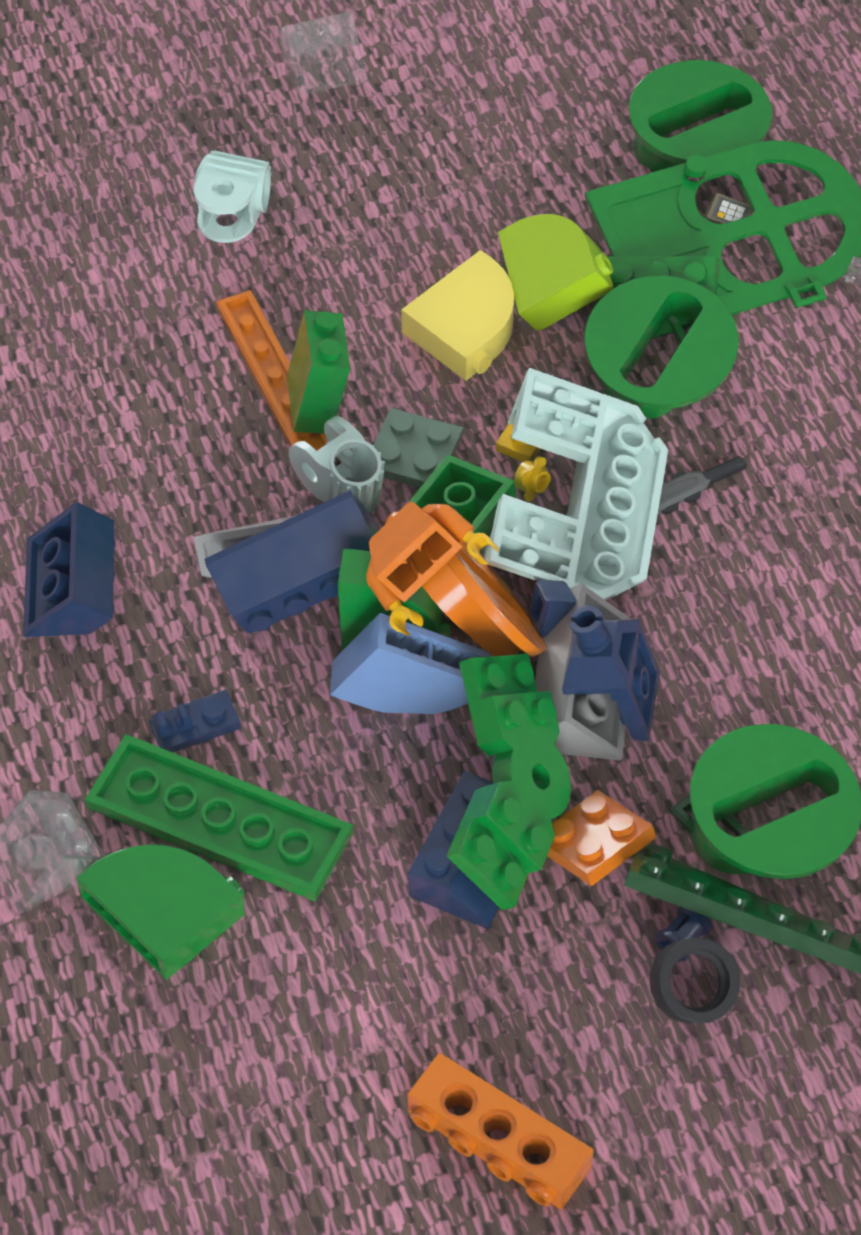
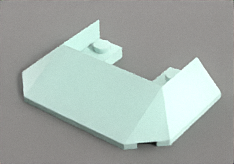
M532 368L528 369L508 420V424L514 426L511 438L577 461L567 516L503 494L497 504L490 536L498 546L499 552L495 551L490 545L484 546L481 549L488 565L535 581H565L569 588L582 583L604 600L635 587L647 579L668 449L660 437L655 439L644 424L646 417L638 406Z

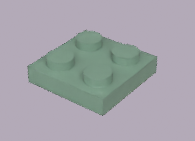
M390 408L373 444L374 448L381 452V461L385 462L383 478L420 488L447 454L454 457L463 437V427Z

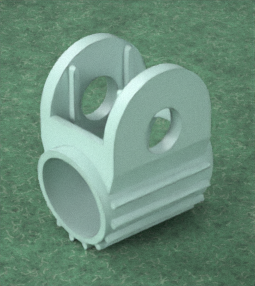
M212 150L211 153L203 158L195 175L193 190L199 209L197 217L198 227L205 237L216 242L229 243L241 240L251 233L260 213H265L268 207L272 175L269 162ZM223 214H233L236 216L237 221L230 226H221L216 222V219Z
M334 416L325 423L324 431L328 442L318 451L305 441H299L289 448V459L295 473L316 498L326 502L351 490L368 512H375L376 505L380 504L385 462L381 461V452H378L374 445L366 442L362 434L347 420ZM336 456L342 462L337 467L334 465Z

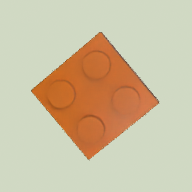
M597 790L552 823L555 838L547 856L588 885L593 886L653 841L656 835L652 824Z

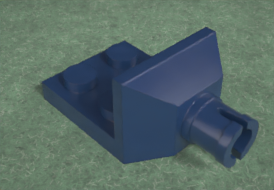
M591 605L579 607L570 616L572 622H569L572 630V636L562 685L563 694H610L611 700L616 701L618 704L620 721L622 725L627 726L631 738L649 741L660 671L639 619L604 620L599 608Z

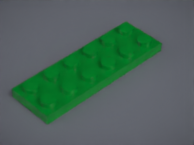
M125 734L85 798L87 809L314 902L319 897L353 835V824L128 734Z

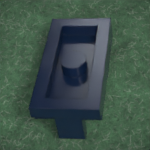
M226 689L188 702L187 704H179L177 708L165 712L159 711L152 716V720L148 721L158 747L170 752H176L241 729L240 719Z

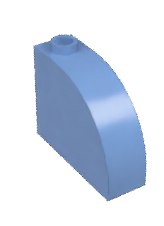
M379 613L332 661L330 696L384 713L436 714L468 704L459 662L475 657H490V652L405 622V627L409 631L410 636L405 635L390 626V616Z

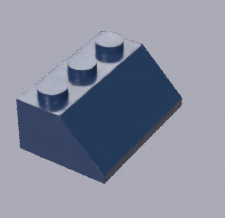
M75 502L27 538L24 637L91 634L113 618L115 520L79 502Z
M464 770L408 872L409 897L488 929L499 907L446 856L475 789L493 784L490 780Z

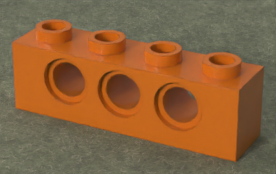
M440 1052L408 1093V1112L412 1121L418 1127L427 1132H433L434 1129L449 1138V1144L457 1152L467 1157H470L472 1154L487 1162L488 1169L496 1177L503 1181H510L511 1178L526 1187V1193L529 1197L542 1206L547 1207L551 1203L562 1210L592 1168L593 1148ZM453 1106H464L470 1111L464 1115H454L448 1110ZM492 1130H502L508 1136L501 1140H494L486 1134ZM531 1154H539L545 1157L547 1161L540 1165H534L527 1162L525 1158Z

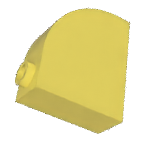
M482 250L478 251L401 309L402 333L465 381L476 373H484L490 367L492 360L505 348L513 330L514 291L507 273L494 259Z

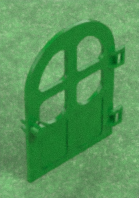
M761 141L707 157L693 154L687 158L686 163L587 191L584 195L612 257L716 256L720 261L717 297L727 306L732 315L789 297L794 308L825 300L827 296L823 287L837 281L849 272L861 255L860 187L851 174L836 160L815 148L796 142ZM766 163H782L802 168L817 176L822 183L823 193L816 197L782 207L775 206L771 203L756 172V168ZM725 175L733 176L739 181L753 210V214L724 224L710 222L697 209L695 199L697 189L702 183L710 179ZM704 176L702 180L696 182L687 179L688 177L699 178ZM825 214L835 216L841 222L844 231L843 239L838 249L831 257L818 266H803L799 262L784 228L788 225ZM754 235L765 237L782 274L775 279L758 284L746 283L737 279L725 268L721 259V252L727 244ZM814 291L815 295L803 299L799 295ZM667 315L652 339L675 333L679 344H681L686 336L684 330L691 328L695 321L684 315Z

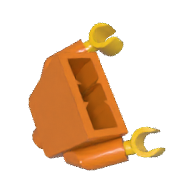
M409 502L400 511L390 514L386 519L385 525L369 541L371 559L366 574L367 583L386 611L391 610L390 626L394 630L410 636V633L405 627L406 620L409 618L414 624L421 627L423 625V618L418 612L404 607L401 602H405L449 561L463 547L461 543H467L469 554L482 565L488 564L479 556L480 550L484 546L490 545L495 551L499 552L498 546L488 535L484 533L475 534V527L449 505L429 504L421 509L414 502Z

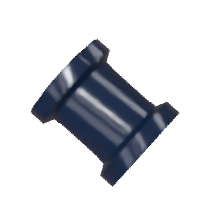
M679 907L677 909L678 916L666 929L659 930L654 935V940L657 946L663 950L665 946L680 939L706 937L712 931L711 921L707 916ZM690 954L680 958L678 962L686 961Z

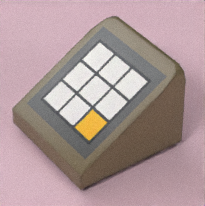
M715 193L711 198L704 218L716 224H724L751 216L753 210L749 204Z

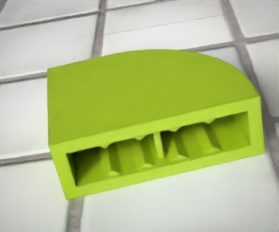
M555 214L534 215L521 219L498 232L518 313L536 331L549 327L614 289L610 276L613 273L610 260L577 224L566 217Z

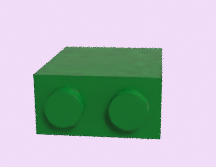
M304 310L287 373L293 432L325 434V423L332 417L337 416L351 369L342 313Z

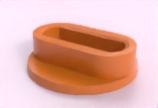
M466 542L461 543L463 547L422 585L439 608L484 650L490 652L491 656L516 655L522 650L526 654L535 657L547 649L542 636L537 632L528 612L491 565H482L469 554Z

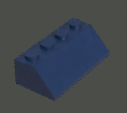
M349 490L205 558L204 561L232 617L249 634L266 630L272 624L287 617L303 613L315 604L328 598L339 596L338 578L343 549L370 551L369 541L381 528L354 493Z

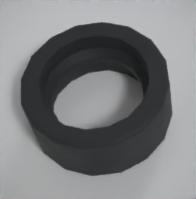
M707 938L680 939L665 946L654 959L649 974L650 992L657 1007L669 1018L683 1024L710 1023L723 1017L735 1004L740 990L739 969L733 956L721 944ZM689 954H698L708 958L714 964L718 973L719 987L716 996L709 1004L699 1008L683 1005L675 998L671 989L670 974L673 966L680 958Z

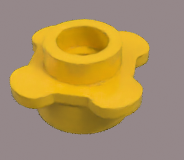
M538 456L534 462L531 460L524 461L515 473V486L524 492L523 498L527 502H530L538 493H543L550 483L551 475L546 470L547 461L544 457Z

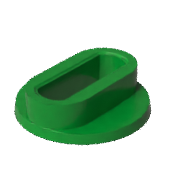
M687 60L662 66L645 76L637 84L630 98L629 114L631 126L635 133V155L644 166L653 171H659L686 163L687 158L693 154L707 157L748 144L761 142L765 139L772 120V107L769 97L762 86L751 76L723 63L707 60ZM726 109L735 110L670 138L662 137Z
M673 276L641 277L612 289L594 307L585 330V348L589 363L596 377L604 385L605 395L638 406L646 419L657 418L665 415L673 408L696 403L717 390L729 375L737 357L739 346L736 323L731 312L721 299L707 288L695 282ZM667 315H684L695 321L654 386L638 387L626 381Z
M757 724L733 730L714 741L705 750L692 774L690 785L691 809L694 818L691 832L692 842L696 852L704 862L724 873L735 875L751 873L774 879H791L811 875L831 865L846 851L854 840L861 824V791L852 769L845 759L828 743L798 728L778 724ZM806 782L819 786L828 796L738 837L725 833L716 823L725 816L736 814Z

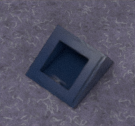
M537 580L528 615L540 636H547L576 604L577 600L565 581Z

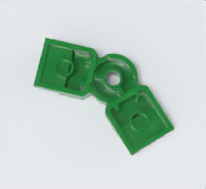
M529 654L475 657L459 662L477 744L488 757L495 755L492 767L493 784L475 789L446 856L502 911L516 906L528 874L542 870L555 838L551 819L558 817L564 812L571 795L570 773L564 757L555 746L560 730L551 691L537 692Z

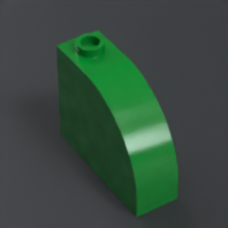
M343 549L338 578L342 651L379 613L388 616L392 613L391 610L386 611L367 583L366 574L371 559L370 551ZM423 586L405 602H401L404 607L418 612L422 616L423 625L421 628L450 638L451 623H444V612L429 596ZM409 618L406 620L407 623L416 625Z
M140 845L122 849L98 860L76 877L80 897L166 980L245 915L243 901L245 893L235 879L230 876L224 878L202 858L176 847Z

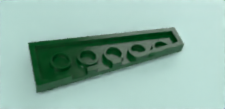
M649 844L648 847H643L635 854L624 886L861 974V935L852 936L836 929L826 921L808 917L672 858L673 853L663 846Z

